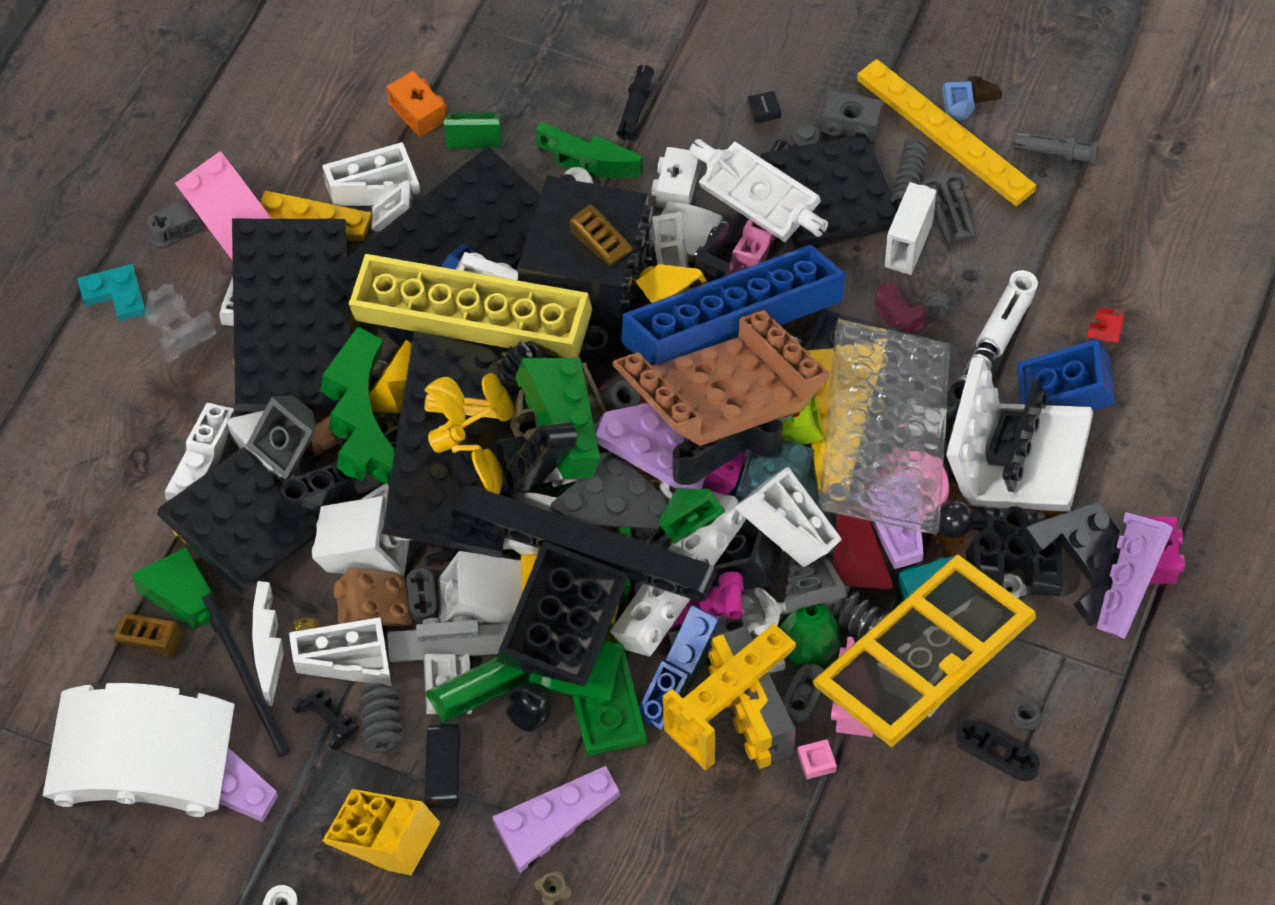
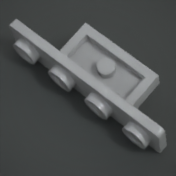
M458 616L453 618V622L442 623L439 618L424 619L423 624H416V630L395 631L387 634L389 661L391 663L424 661L425 654H455L456 656L469 654V657L498 655L509 624L478 625V620H472L471 616Z

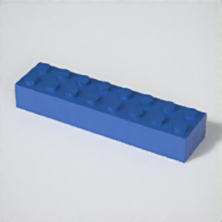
M808 245L624 313L621 342L633 354L639 352L652 366L737 338L739 335L740 318L765 310L779 325L842 302L845 273L814 246Z

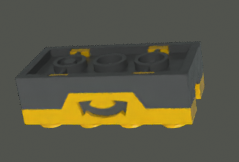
M746 626L712 638V651L708 652L711 665L708 666L710 676L753 641ZM767 672L725 707L726 709L731 708L734 714L732 721L738 734L743 733L746 740L744 743L746 753L750 760L755 759L759 769L794 757L795 727L769 672Z

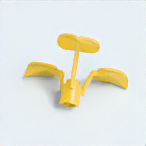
M486 374L482 379V390L491 405L465 420L466 412L463 408L465 400L457 383L449 377H441L434 380L425 388V391L435 399L449 421L429 432L428 438L432 449L436 453H442L449 449H452L453 453L472 451L474 467L486 491L499 494L503 486L504 477L502 468L495 455L489 449L482 450L479 445H461V443L465 439L463 428L493 410L500 421L504 422L511 419L514 413L511 396L495 374Z

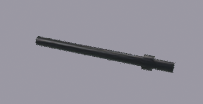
M213 593L206 594L202 597V600L211 617L209 622L214 632L219 633L278 756L283 757L290 750L229 627L231 622L227 614L221 611Z

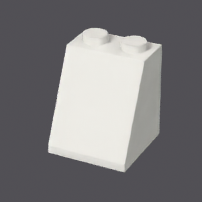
M384 496L321 506L319 519L317 520L315 544L312 547V558L328 573L344 574L350 567L394 572L404 576L410 540L395 541L393 536L381 534L387 500Z
M458 551L438 579L439 619H441V623L453 622V618L458 616H471L472 620H478V625L510 624L522 595L521 561Z

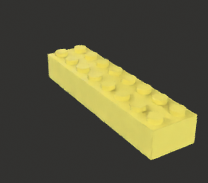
M365 254L349 302L356 321L504 348L514 347L520 341L523 343L531 341L538 348H541L545 355L559 358L579 357L593 310L589 295L585 292Z

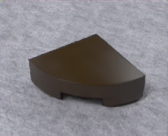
M980 76L968 77V81H971L975 103L1002 98V91L997 84L983 80V77Z

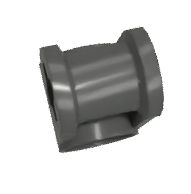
M185 199L178 200L172 205L152 213L147 218V227L151 231L149 241L152 246L162 249L196 234L203 226L202 219Z

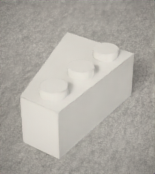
M403 142L322 165L325 184L333 205H375L404 181L410 183L414 202L417 203L421 199L419 182Z
M380 617L289 633L296 673L364 683H382L392 686Z

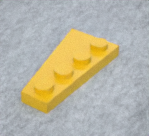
M266 190L260 202L272 219H345L346 241H364L372 221L371 212Z

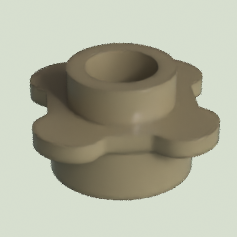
M558 871L544 875L542 879H537L534 884L535 890L539 891L542 896L543 905H554L556 901L561 899L567 900L571 896V889L565 885L564 875ZM555 887L556 890L551 891L550 888Z

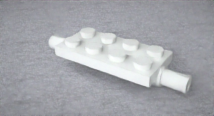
M701 139L695 140V143L699 146L692 143L689 150L690 154L706 163L708 167L706 174L699 181L701 188L784 242L788 240L800 225L817 237L822 235L819 229L823 232L826 231L828 222L812 212L821 202L819 195L735 141L726 150H715Z

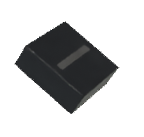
M774 91L748 96V105L754 123L781 118V109Z

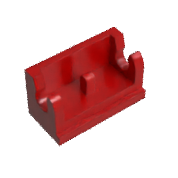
M1106 307L1096 309L1097 314L1094 315V318L1098 319L1099 322L1090 323L1087 337L1119 343L1126 309L1120 308V310Z

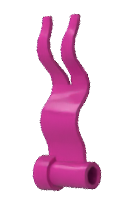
M727 572L720 575L718 578L719 587L712 589L705 601L690 599L668 632L672 628L683 624L692 605H696L717 617L725 614L726 618L730 620L742 618L744 616L741 593L744 589L743 576L738 572Z

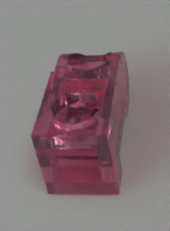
M884 283L877 288L875 309L889 327L911 333L924 327L925 310L919 304L912 308L901 296V290L897 285Z

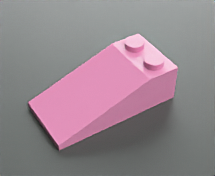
M221 151L175 183L231 260L232 218L272 219Z

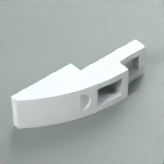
M206 403L186 441V452L165 490L167 500L172 499L218 465L229 434L226 419L234 417L235 411L233 408Z

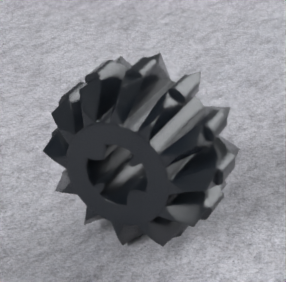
M520 341L516 346H510V350L501 354L502 359L496 363L498 366L497 372L503 383H506L514 391L520 388L515 378L522 358H546V355L541 348H538L531 341L526 343Z

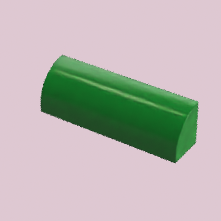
M496 657L427 690L425 695L442 722L445 723L511 691L519 683H528L530 673L497 662Z

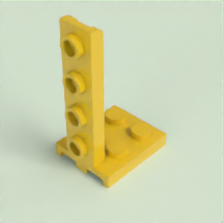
M773 623L684 698L673 689L669 690L663 695L664 731L704 770H708L715 764V729L708 722L794 650L796 643Z

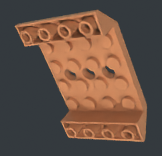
M765 310L740 318L738 337L653 366L639 352L613 361V366L677 433L699 446L801 411L829 378V372Z

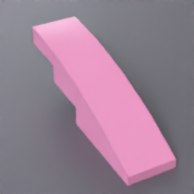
M749 219L744 226L742 238L732 252L730 274L764 262L776 236Z

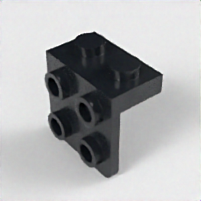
M724 220L721 221L718 227L714 226L711 229L707 242L703 247L699 246L693 256L695 269H700L707 282L730 275L731 264L723 261L728 253L729 223Z

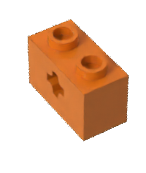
M414 71L386 86L388 104L419 137L444 123L445 109H447L444 99L440 95L436 96L428 82L424 78L420 79Z

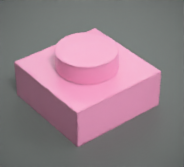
M828 739L797 748L806 780L836 772L837 765Z

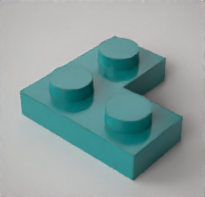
M133 264L77 278L85 307L113 299L119 322L146 315Z

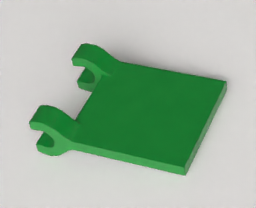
M603 641L586 687L530 674L528 683L536 684L545 692L552 691L610 703L624 645Z

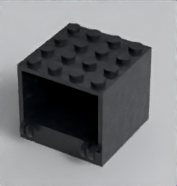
M570 174L561 175V178L547 175L517 267L518 281L588 293L593 309L588 326H598L606 330L611 351L623 353L625 347L621 342L623 314L640 308L638 299L639 296L644 297V293L636 283V280L640 278L639 275L642 271L653 266L654 258L650 257L653 249V240H650L653 231V224L650 223L653 207L648 206V194L576 181L575 177ZM589 204L596 208L632 246V251L611 267L570 233L571 218ZM596 229L591 233V235L593 236L599 230ZM606 236L599 243L602 244L604 241L608 239V237ZM614 244L606 251L610 253L617 247V245ZM597 342V343H594L592 346H593V347H597V346L601 345L602 343H601V342Z

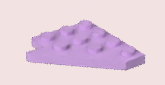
M649 403L608 411L600 417L595 429L598 445L675 489L702 488L706 477L692 485H681L673 480V450L688 440V438L677 433Z

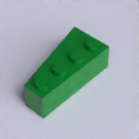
M522 358L515 380L519 388L522 387L526 395L525 401L529 409H533L538 420L537 426L568 421L575 427L577 433L576 445L557 466L562 478H593L600 455L581 359Z

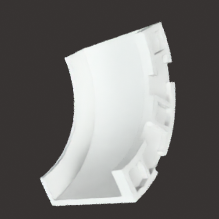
M106 683V688L100 690H93L91 685L64 690L61 692L43 796L54 800L56 805L62 807H71L75 803L87 801L116 800L122 804L144 802L184 810L187 815L193 817H203L205 813L218 810L235 704L201 693L197 694V698L179 695L180 689L148 684Z

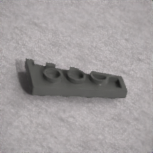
M826 554L806 567H802L790 556L789 584L786 585L787 596H785L784 600L787 612L820 603L829 605L836 603L840 598L847 597L845 585Z

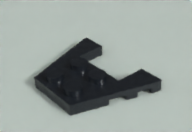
M1099 502L1043 520L1020 530L1035 552L1043 550L1055 538H1058L1090 582L1092 587L1073 604L1089 626L1099 621L1105 593L1112 587L1113 580L1110 572L1112 565L1118 562L1120 549L1117 548L1119 536H1123Z

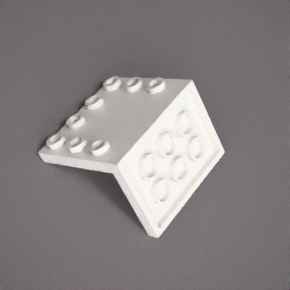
M972 358L946 454L966 505L994 508L1018 506L1030 510L1070 512L1093 418L1092 408L1046 405L1041 410L1039 416V429L1033 434L1031 440V453L1025 458L1023 464V477L1021 481L1017 482L1015 491L1008 492L1002 477L1004 466L988 464L986 455L1001 411L1023 412L1025 404L1000 403L998 389L994 388L991 371L987 369L984 359Z

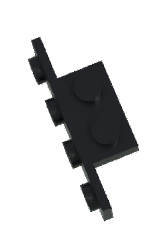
M1033 380L1023 412L1001 411L986 455L988 464L1004 466L1002 477L1008 492H1014L1017 482L1021 481L1023 477V464L1025 458L1031 453V440L1033 434L1039 429L1041 410L1047 405V392L1044 391L1040 380Z

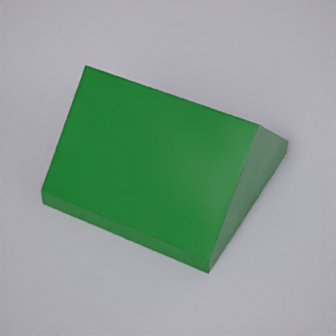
M502 112L447 113L444 118L446 149H484L487 146L491 149L501 148Z

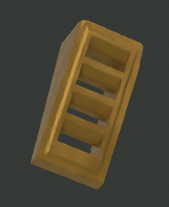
M591 204L571 218L570 233L610 267L632 251V246ZM598 229L599 231L592 236L591 233ZM607 236L608 239L600 244L599 242ZM614 244H616L617 247H616L614 250H612L610 253H608V252L606 251V250H608L611 246H613Z
M124 613L113 640L117 643L158 655L175 657L184 636V631L176 621ZM133 624L136 625L132 636H129ZM144 628H147L143 638H141ZM156 631H158V634H157L155 640H153Z

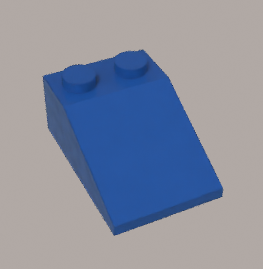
M1099 339L1017 362L1020 404H1026L1033 380L1035 379L1041 381L1044 391L1047 392V405L1091 407L1092 411L1115 405L1111 357Z

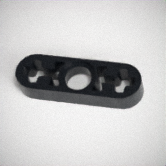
M967 720L958 726L956 744L961 750L1019 781H1031L1037 776L1040 760L1033 751L976 721ZM970 732H974L975 738H971L969 741L965 739V734L968 735ZM984 738H986L987 740L984 743V749H981L980 744L983 743ZM992 745H1001L1005 748L1006 754L1002 757H995L990 754L989 748ZM1011 753H1014V754H1015V757H1014V759L1012 758V761H1011V764H1010V763H1008V762H1009V760H1010V758H1011ZM1025 761L1030 762V767L1025 768V770L1020 769V764L1025 763Z

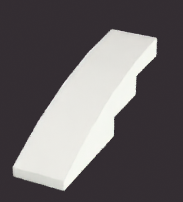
M676 212L653 216L657 265L664 264L689 268L682 213Z
M258 581L253 606L252 639L255 665L262 693L267 705L272 707L284 657V649L281 638H276L279 626L276 611L270 610L273 600L270 582Z

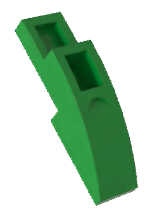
M540 122L536 128L537 146L554 154L555 165L565 169L573 167L584 168L589 172L590 176L604 178H638L643 174V156H640L633 150L622 148L611 140L602 139L594 135L588 143L579 136L570 135L554 125L550 126L544 122Z

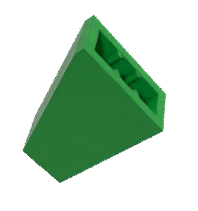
M186 547L131 574L135 588L140 595L193 630L201 626L210 625L209 619L211 617L202 597L212 592Z

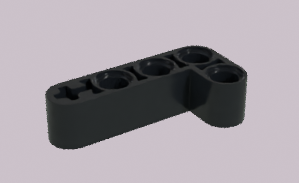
M774 419L701 446L689 439L677 446L672 453L673 480L681 485H692L747 449L768 458L780 455L783 449L782 422Z
M568 421L541 425L528 440L523 436L493 441L491 451L497 458L503 471V489L509 494L537 489L575 447L577 433L574 425Z

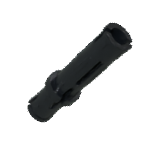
M643 65L637 67L634 82L628 88L629 97L616 132L620 139L626 140L627 133L629 134L628 140L634 138V132L644 101L648 99L650 94L649 85L654 75L653 68L645 65L643 72Z

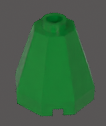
M820 603L796 609L779 626L796 643L794 650L785 659L789 658L793 662L792 665L798 670L806 664H816L825 669L830 664V660L834 657L836 658L840 653V626L824 604Z

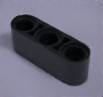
M459 723L427 724L425 805L428 808H458Z

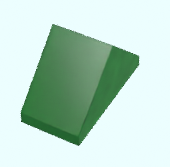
M676 488L658 522L675 544L726 511L710 489Z

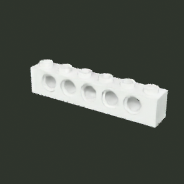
M716 492L712 493L726 512L679 542L672 543L668 549L669 551L703 561L711 566L715 565L747 519L734 508L739 504L734 496ZM643 584L610 632L620 644L624 645L625 650L650 657L690 599Z

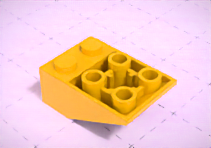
M352 789L326 833L323 842L387 871L412 876L440 822L422 801Z

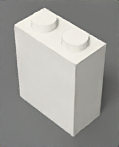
M909 182L887 235L886 268L912 275L933 225L937 190L931 189L926 185Z

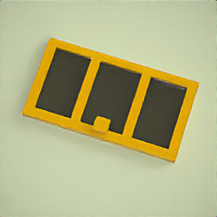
M955 555L812 682L818 690L892 748L1036 619V612L961 556Z

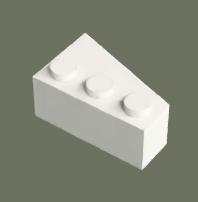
M788 466L762 483L734 507L802 567H806L828 553L842 540Z

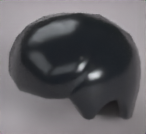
M522 682L507 695V699H510V705L506 710V714L511 722L522 731L533 733L548 720L551 714V702L548 694L541 687L534 683Z

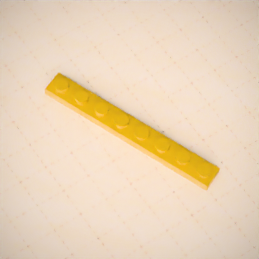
M878 59L858 73L857 81L1016 207L1036 191V184Z

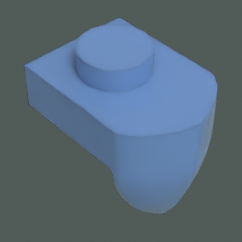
M971 81L944 83L942 91L945 113L955 121L961 122L966 120L975 110Z

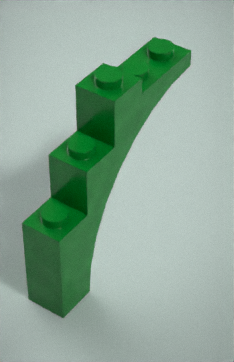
M357 327L323 374L320 392L332 400L339 401L331 412L329 430L342 439H348L339 451L337 469L341 470L346 476L354 477L362 482L369 473L378 481L389 484L395 449L381 432L373 415L369 398V380L381 356L383 339Z

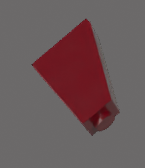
M843 506V512H837L835 531L842 540L834 546V569L845 586L892 589V581L868 515L861 514V508Z

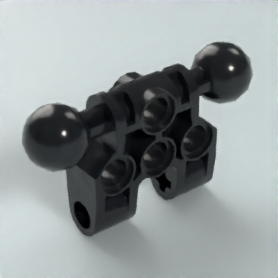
M956 500L947 501L938 508L935 523L937 529L944 536L959 538L967 534L969 530H979V534L973 539L966 550V561L1003 587L1004 569L1016 570L1019 568L1025 574L1028 594L1060 595L1063 586L1062 547L1064 546L1058 538H1055L1047 547L1039 551L1046 555L1044 557L1039 552L1034 551L1020 531L1024 527L1046 520L1044 513H1032L1018 506H1010L1007 509L983 507L981 513L971 512V509L965 503ZM980 546L985 547L989 552L984 551ZM1010 549L1016 551L1017 554L1011 552ZM967 579L968 584H969V586H970L971 589H980V590H982L980 587H978V586H977L976 584H974L972 581H970L969 579Z

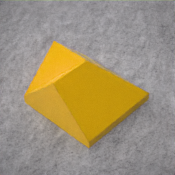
M407 340L385 367L369 392L373 412H401L411 343Z

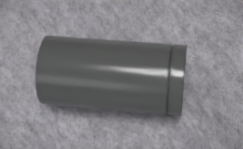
M626 379L598 391L607 412L636 406L641 396Z

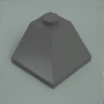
M293 395L271 397L246 446L286 480L290 479L316 432L313 411Z

